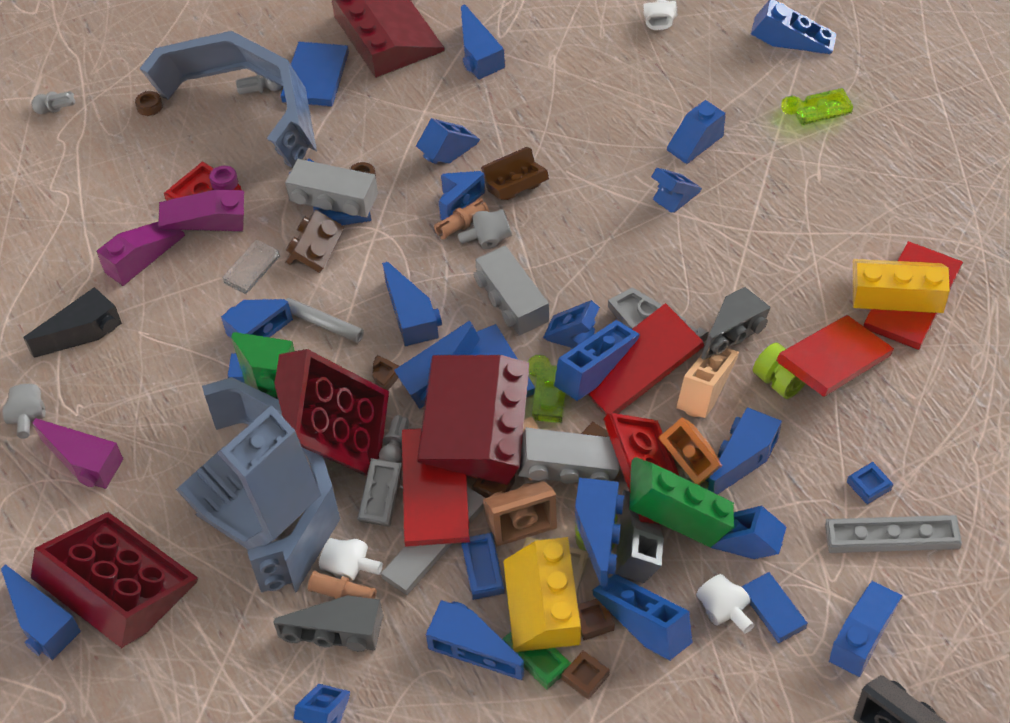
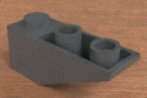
M746 287L727 295L710 331L701 358L705 360L715 354L719 355L735 343L740 344L750 335L760 333L768 323L766 318L771 307Z
M623 490L624 506L623 514L620 515L619 519L621 529L616 551L615 574L645 583L662 566L664 537L660 524L641 522L638 513L629 509L630 492Z
M347 595L274 618L273 623L278 638H282L286 642L298 643L306 641L314 642L321 647L336 645L344 646L357 652L365 651V649L375 651L383 619V610L380 599Z

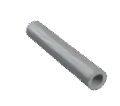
M291 298L286 299L289 302L292 315L359 343L364 335L363 329Z

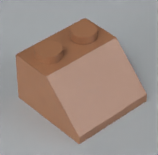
M545 481L527 483L518 489L505 493L497 492L483 499L485 518L493 534L496 547L557 528L556 494L554 489Z

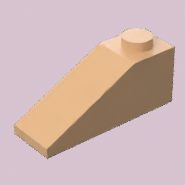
M726 348L721 354H715L705 360L700 356L684 376L676 408L685 411L686 414L692 417L706 418L714 407L738 358L739 352Z

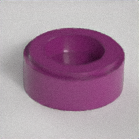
M231 166L216 167L209 175L211 186L214 190H233L238 184L236 170Z

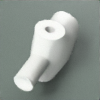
M656 0V2L644 3V17L648 28L664 30L671 27L673 19L677 16L676 1Z
M330 538L322 550L319 567L320 570L334 574L336 578L340 579L343 576L350 578V582H353L360 570L380 575L383 563L365 558L368 546L361 540Z
M718 574L698 589L696 597L704 605L706 614L714 625L718 626L731 619L743 633H748L752 630L754 623L742 612L751 602L749 595L742 587L730 582L723 574Z

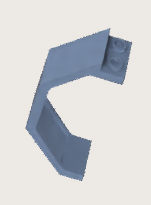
M233 31L155 48L139 68L158 93L168 100L180 84L187 80L241 69L251 70L284 88L287 110L267 137L275 145L274 149L285 159L284 163L293 168L297 159L304 158L308 148L317 152L306 88L289 61Z
M233 377L202 386L216 430L239 423L249 425L271 405L282 416L278 399ZM303 447L302 449L309 460L321 496L304 511L293 532L288 537L268 543L265 546L261 545L247 550L261 593L268 590L276 591L292 583L296 594L340 521L332 483L324 458Z
M272 405L176 489L197 512L196 516L246 549L261 545L265 546L274 541L321 496L295 430Z

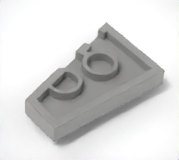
M633 287L608 300V308L621 323L631 329L661 307L660 303ZM678 315L686 323V319ZM687 324L703 341L708 339L707 331L700 327L696 329Z

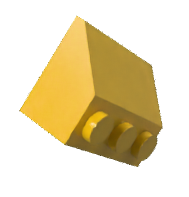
M853 259V308L944 313L950 292L948 267L944 264Z
M568 537L535 540L503 560L513 650L520 652L581 645V626Z

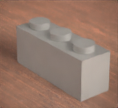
M297 159L285 182L289 201L366 218L378 195L376 176L374 174Z
M506 245L475 259L476 272H474V278L480 288L484 287L488 292L491 304L495 308L499 307L502 311L503 319L508 327H513L520 336L549 322V303Z
M527 427L523 432L519 477H528L533 480H555L565 484L578 483L579 478L614 481L619 472V462L610 437Z

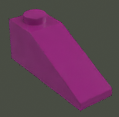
M211 190L159 202L158 229L243 232L244 190Z
M154 222L117 234L96 252L104 273L124 286L181 240L185 233L182 230L158 229V222Z
M37 418L33 421L41 441L80 483L88 487L98 486L104 489L108 487L124 460L116 442Z

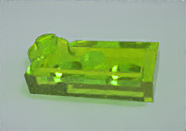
M840 88L807 96L804 101L793 95L787 96L781 102V110L786 114H796L802 126L852 114L853 105L845 90Z
M534 355L528 360L530 363L529 374L537 377L532 417L535 421L562 423L566 394L554 386L557 366L551 365L550 360L544 355Z

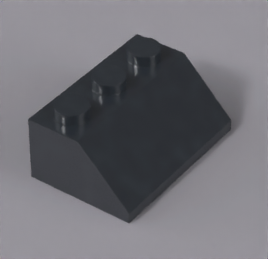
M883 675L870 681L862 688L853 719L858 723H947L936 715L935 710L930 705L917 701L907 693L900 683L893 680L890 681Z

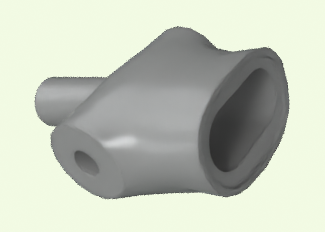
M503 209L495 212L479 211L475 213L472 217L474 228L458 233L461 244L478 239L483 249L493 248L503 239L512 236Z
M20 384L9 389L8 399L3 407V418L6 424L17 423V436L19 438H28L30 435V421H34L35 418H45L46 412L41 399L40 388L35 384Z

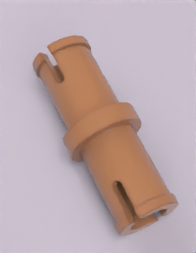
M479 198L463 209L457 208L451 216L434 224L436 234L440 236V239L444 240L460 229L465 230L469 228L475 213L479 211L489 212L487 204L483 202V199Z
M317 571L312 572L308 582V591L327 595L334 599L347 595L375 599L377 593L376 588L352 583L350 578L342 576L339 579L318 573Z

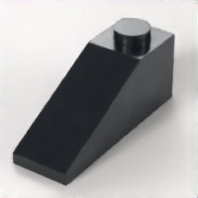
M94 287L23 338L31 355L36 358L100 340L108 333L114 331L122 322L116 306Z

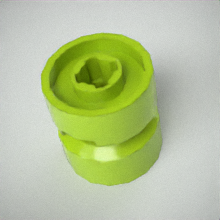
M775 342L765 348L756 359L753 373L765 383H772L771 387L784 399H790L806 383L776 361L779 353L786 348L780 343Z

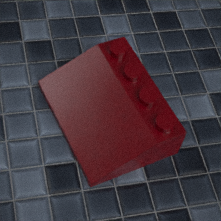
M332 0L334 17L375 78L445 51V47L411 0Z
M309 349L279 354L275 388L282 416L295 430L301 446L367 476L371 458L379 460V452L382 449L389 391Z
M433 355L430 363L417 462L508 485L520 467L530 363L503 355Z
M109 512L35 547L30 577L120 648L145 635L198 581L197 576Z

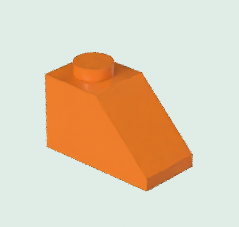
M683 417L658 437L695 484L700 485L722 466L711 445L694 424Z

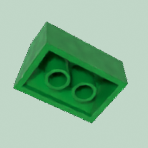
M233 332L231 338L245 384L278 399L275 377L279 354L295 351L293 341Z
M637 457L632 459L630 510L710 548L734 528V502L651 462Z

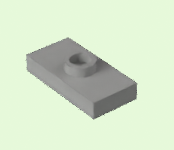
M371 458L358 514L359 522L390 527L403 470L402 463Z

